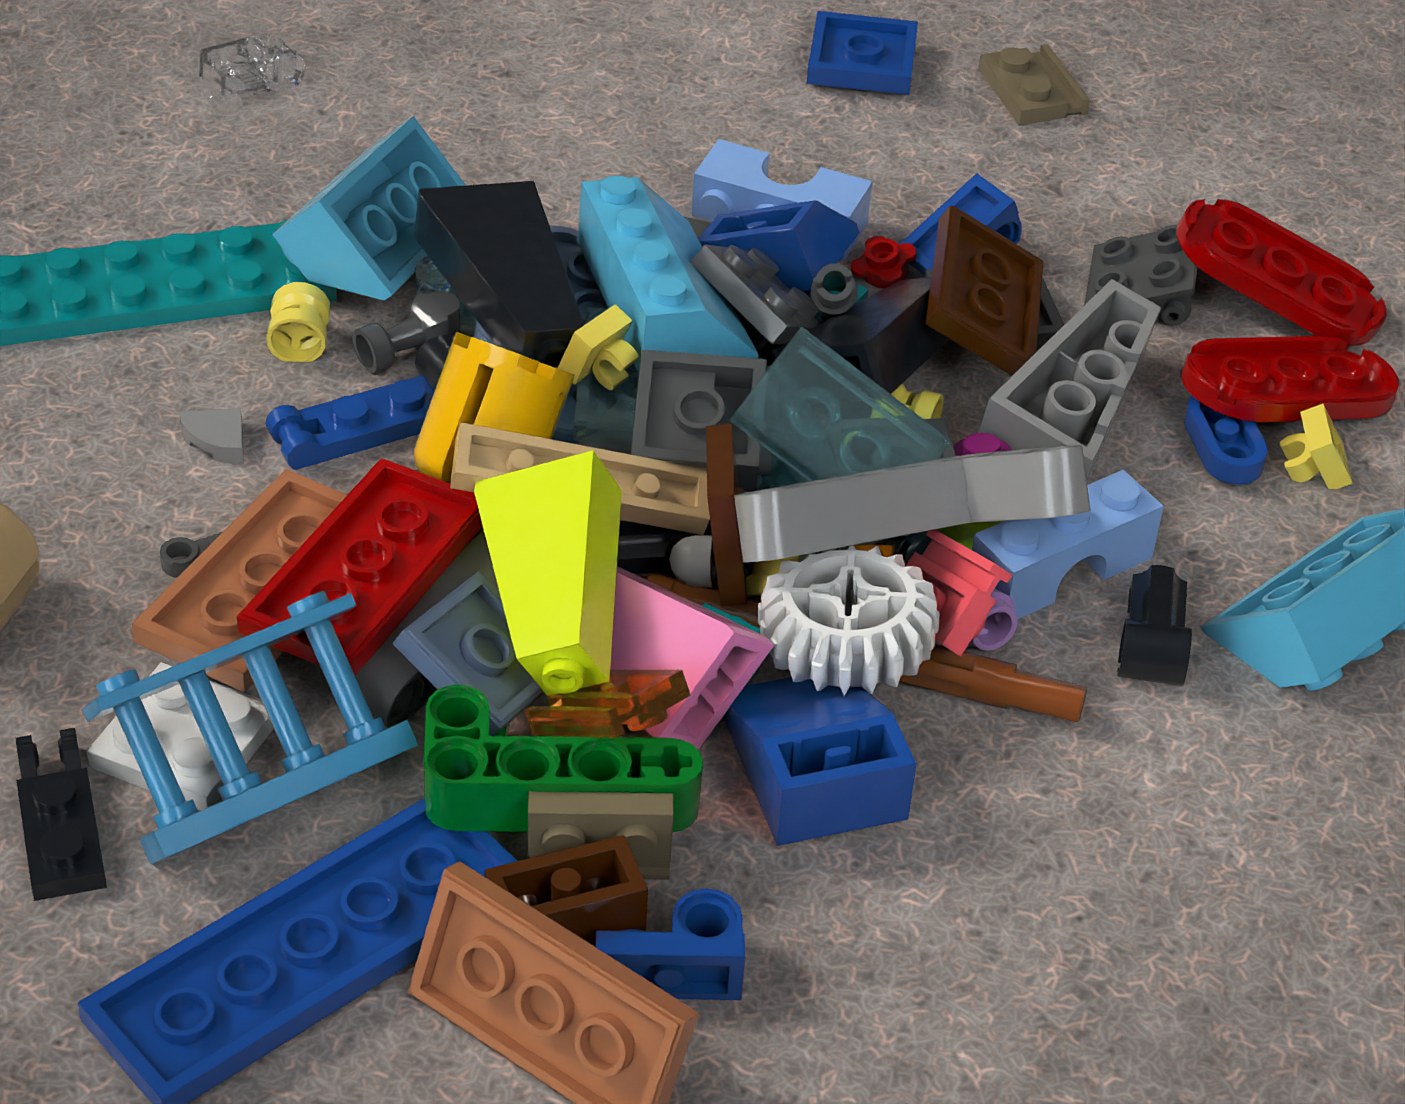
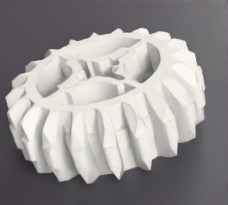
M851 545L845 550L830 549L819 554L799 555L797 562L790 560L781 561L779 572L767 576V584L763 589L761 602L758 604V624L760 625V634L766 636L774 644L769 654L773 657L775 669L790 670L793 682L812 679L817 692L828 685L840 687L845 696L850 687H863L872 694L877 683L882 682L891 687H897L902 675H917L919 665L922 661L930 659L931 650L935 646V633L939 630V611L936 610L937 601L933 593V583L923 580L921 567H905L903 556L900 554L884 557L881 555L879 546L869 551L856 550L855 546Z

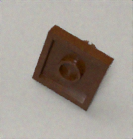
M732 424L706 426L707 499L720 605L747 604L745 562H743L734 498V495L744 493V487H739Z

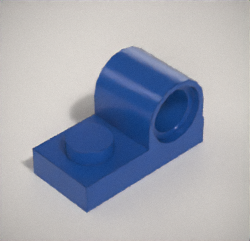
M976 173L900 243H910L915 247L916 259L908 264L925 276L926 270L933 269L939 217L950 205L957 207L1015 244H1018L1020 240L1022 224L1015 200Z
M705 888L693 890L683 895L674 906L671 932H645L638 929L596 931L597 949L676 999L742 1000L745 967V934H743L742 913L738 903L731 896L720 890Z

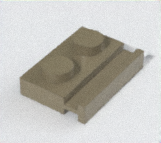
M1048 44L1041 45L1040 52L1031 53L1027 47H1012L1000 52L980 55L978 70L1019 126L1063 119L1067 117V114L1077 112L1080 116L1088 115L1090 99Z
M529 791L528 858L624 835L644 879L670 880L673 793Z

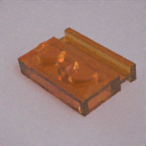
M610 670V682L580 688L573 693L551 695L547 697L550 706H531L524 711L533 735L617 738L625 733L622 724H627L630 731H639L662 723L668 718L666 709L691 696L683 670Z

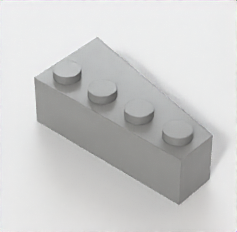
M1111 279L989 398L978 433L992 434L1007 443L1012 450L1082 445L1088 481L1142 361L1161 307Z

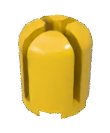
M456 332L414 448L415 466L421 473L451 483L455 440L460 422L552 439L575 375L502 347Z

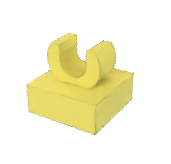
M616 304L574 332L558 368L575 375L572 382L574 385L591 373H594L598 382L606 389L612 391L628 379L630 375L625 369L639 358L636 350L623 340L633 320Z
M1324 404L1301 411L1305 433L1292 434L1280 441V446L1288 460L1284 462V465L1291 479L1302 483L1312 479L1320 472L1328 489H1339L1353 484L1344 444Z

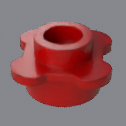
M884 236L870 237L865 241V250L862 255L851 262V271L856 277H864L870 285L885 289L897 281L906 280L908 276L907 263L916 259V249L910 243L899 245L894 240Z

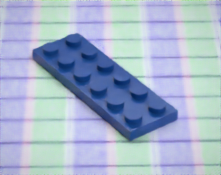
M423 798L77 1002L80 1020L152 1104H188L417 961L445 868L462 862L484 876V869L516 862L517 860L487 831H452L434 825L426 816Z

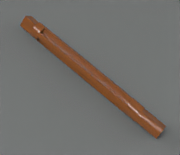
M633 573L700 606L706 603L725 613L740 617L747 623L760 628L758 624V604L761 600L747 597V604L721 606L719 589L693 587L680 582L678 579L651 573L649 577ZM935 644L933 650H931L930 659L922 661L919 665L917 675H902L899 680L902 683L1004 709L1007 708V705L1074 722L1080 720L1088 689L1086 686L1018 670L1017 664L966 651L960 657L945 646Z

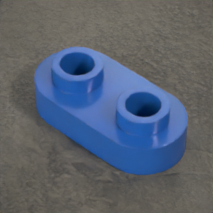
M1191 395L1187 405L1184 425L1207 472L1214 478L1230 484H1247L1257 480L1262 475L1268 448L1256 423L1219 413L1202 404Z

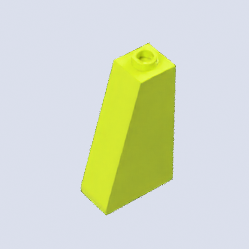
M594 450L475 482L474 493L516 659L547 696L559 693H573L580 688L610 682L622 495L620 486Z

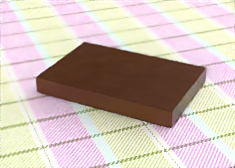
M950 205L939 217L925 324L1013 376L1036 353L1043 260L957 207Z

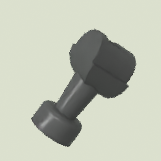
M435 291L425 295L421 292L412 302L410 318L386 330L377 323H371L355 329L353 332V345L359 361L373 374L389 368L394 362L396 352L411 348L419 351L421 346L431 338L446 334L455 336L456 332L461 333L460 301L455 295L445 291Z

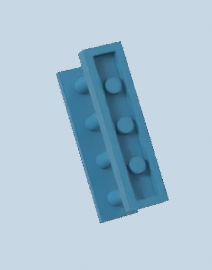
M325 591L313 594L289 605L287 610L291 618L144 679L140 680L136 669H132L96 685L100 697L95 698L82 709L87 722H90L115 711L160 813L153 816L158 830L139 839L151 864L419 745L408 720L386 729L381 717L373 718L331 623L332 620L339 618L357 606L351 593L333 601H329ZM303 632L308 637L349 730L343 733L348 746L326 756L320 744L312 745L269 648ZM241 658L245 661L287 756L286 759L281 760L286 773L265 783H262L257 771L250 774L206 675L207 672ZM180 684L224 786L218 788L223 801L201 811H198L193 799L186 802L142 703V699Z

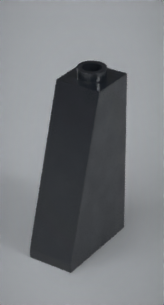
M534 181L418 189L414 232L416 240L494 344L545 365L558 368L574 332L584 326Z
M931 278L897 281L857 303L848 312L835 315L772 350L787 407L881 402L892 394L950 340V338L925 324Z

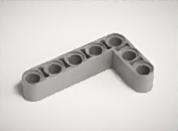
M1082 445L954 456L734 495L743 562L783 559L970 522L1042 519L1091 511Z

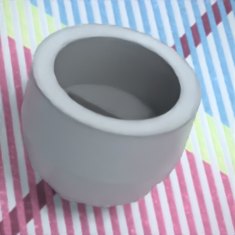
M694 535L681 539L673 547L669 557L673 574L680 582H684L686 585L713 588L717 572L712 536Z

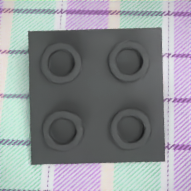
M1169 225L1156 232L1129 238L1123 236L1115 237L1102 244L1094 245L1084 305L1113 279L1161 307L1159 316L1166 324L1175 326L1188 319L1192 310L1190 298L1195 292L1197 266L1186 256L1179 245L1176 236L1177 225Z

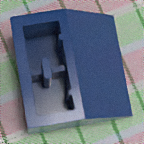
M813 200L719 214L698 240L702 247L704 245L721 247L734 245L739 249L751 250L752 248H757L778 266L779 272L775 276L787 288L791 290L793 287H796L808 295L811 294V285L818 272L828 264L839 262L860 232L856 222L821 202Z

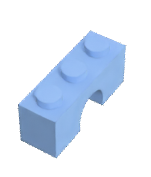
M718 139L694 172L691 216L712 222L719 214L817 200L856 222L860 233L844 253L843 259H846L868 224L872 181L820 167L816 175L808 182L797 185L780 184L768 178V152Z
M1121 470L1087 485L1091 511L1053 518L1003 521L974 534L972 551L994 562L1013 575L1008 583L1000 580L995 589L1008 595L1013 600L1017 618L1020 619L1055 603L1057 589L1062 578L1081 560L1087 563L1105 580L1152 559L1164 506L1125 470Z

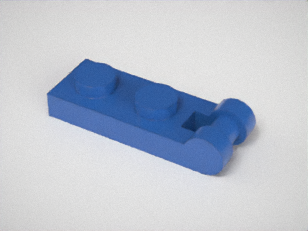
M423 375L354 395L343 396L336 400L301 410L292 405H281L269 413L265 425L273 440L281 444V452L288 465L292 469L298 470L420 434L434 392Z

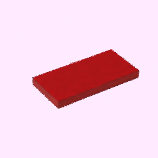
M381 458L236 616L239 634L248 636L291 618L287 607L313 594L325 591L329 601H333L351 593L357 606L339 618L332 620L331 623L356 676L482 528L483 525L475 493L450 488L451 483ZM305 632L272 645L274 648L319 665Z

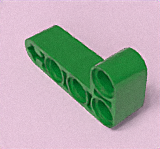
M449 685L436 690L428 699L424 741V807L429 820L442 829L452 831L528 832L529 791L673 793L672 832L682 831L690 827L698 817L703 759L701 753L694 745L682 739L650 737L489 736L490 707L488 699L481 691L466 685Z

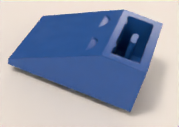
M792 677L751 684L746 685L724 714V720L777 846L909 819L917 763L893 713L863 687H850L844 696L840 687L831 685L817 692L812 679L793 682Z

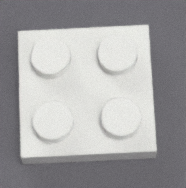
M161 662L150 676L173 666ZM209 680L247 764L274 729L264 704L257 697ZM180 684L142 699V703L186 802L193 799L199 810L215 805L221 797L218 788L224 786ZM115 716L87 750L89 767L149 790L119 720Z

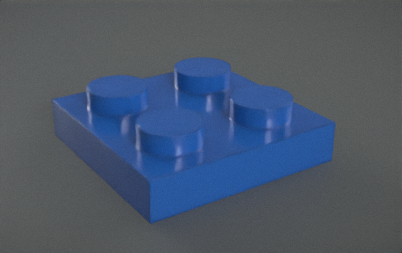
M817 11L806 84L909 95L918 21Z

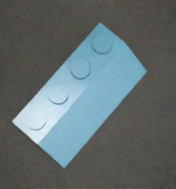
M412 116L364 151L272 235L282 247L287 259L299 268L308 281L386 300L425 262L423 260L429 258L417 242L414 234L418 189L466 186V184L415 117Z
M615 175L606 177L603 180L583 181L581 183L577 242L608 308L616 304L633 320L623 340L628 342L639 355L638 360L634 363L638 373L642 349L758 358V353L733 305L691 264V260L701 250L702 246L689 221L639 177L628 178Z
M1405 508L1359 518L1203 624L1201 627L1204 633L1280 688L1305 685L1307 691H1314L1335 683L1343 676L1341 670L1343 666L1350 661H1357L1375 654L1384 647L1383 637L1390 632L1405 629Z

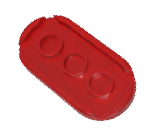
M1206 199L1196 200L1185 210L1177 224L1176 236L1183 252L1198 268L1312 334L1344 340V342H1348V346L1362 345L1369 342L1376 335L1386 320L1387 309L1383 298L1381 297L1379 301H1376L1375 297L1371 294L1374 285L1366 275L1347 262L1256 211L1226 199H1217L1214 205L1205 204Z
M1328 336L1207 339L1198 342L1192 347L1190 354L1186 356L1180 372L1184 387L1202 404L1224 415L1252 422L1302 421L1301 411L1320 404H1324L1331 420L1375 418L1386 414L1392 408L1399 387V378L1396 372L1382 357L1363 349L1361 356L1347 351L1348 342Z

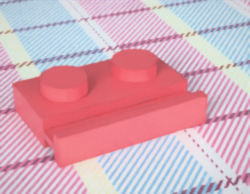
M935 529L929 530L926 536L931 538L932 541L923 555L914 552L905 567H921L923 580L933 583V593L937 601L936 610L939 611V630L935 633V641L961 657L971 640L977 637L983 629L986 616L997 601L990 596L1000 580L1008 583L1013 575Z

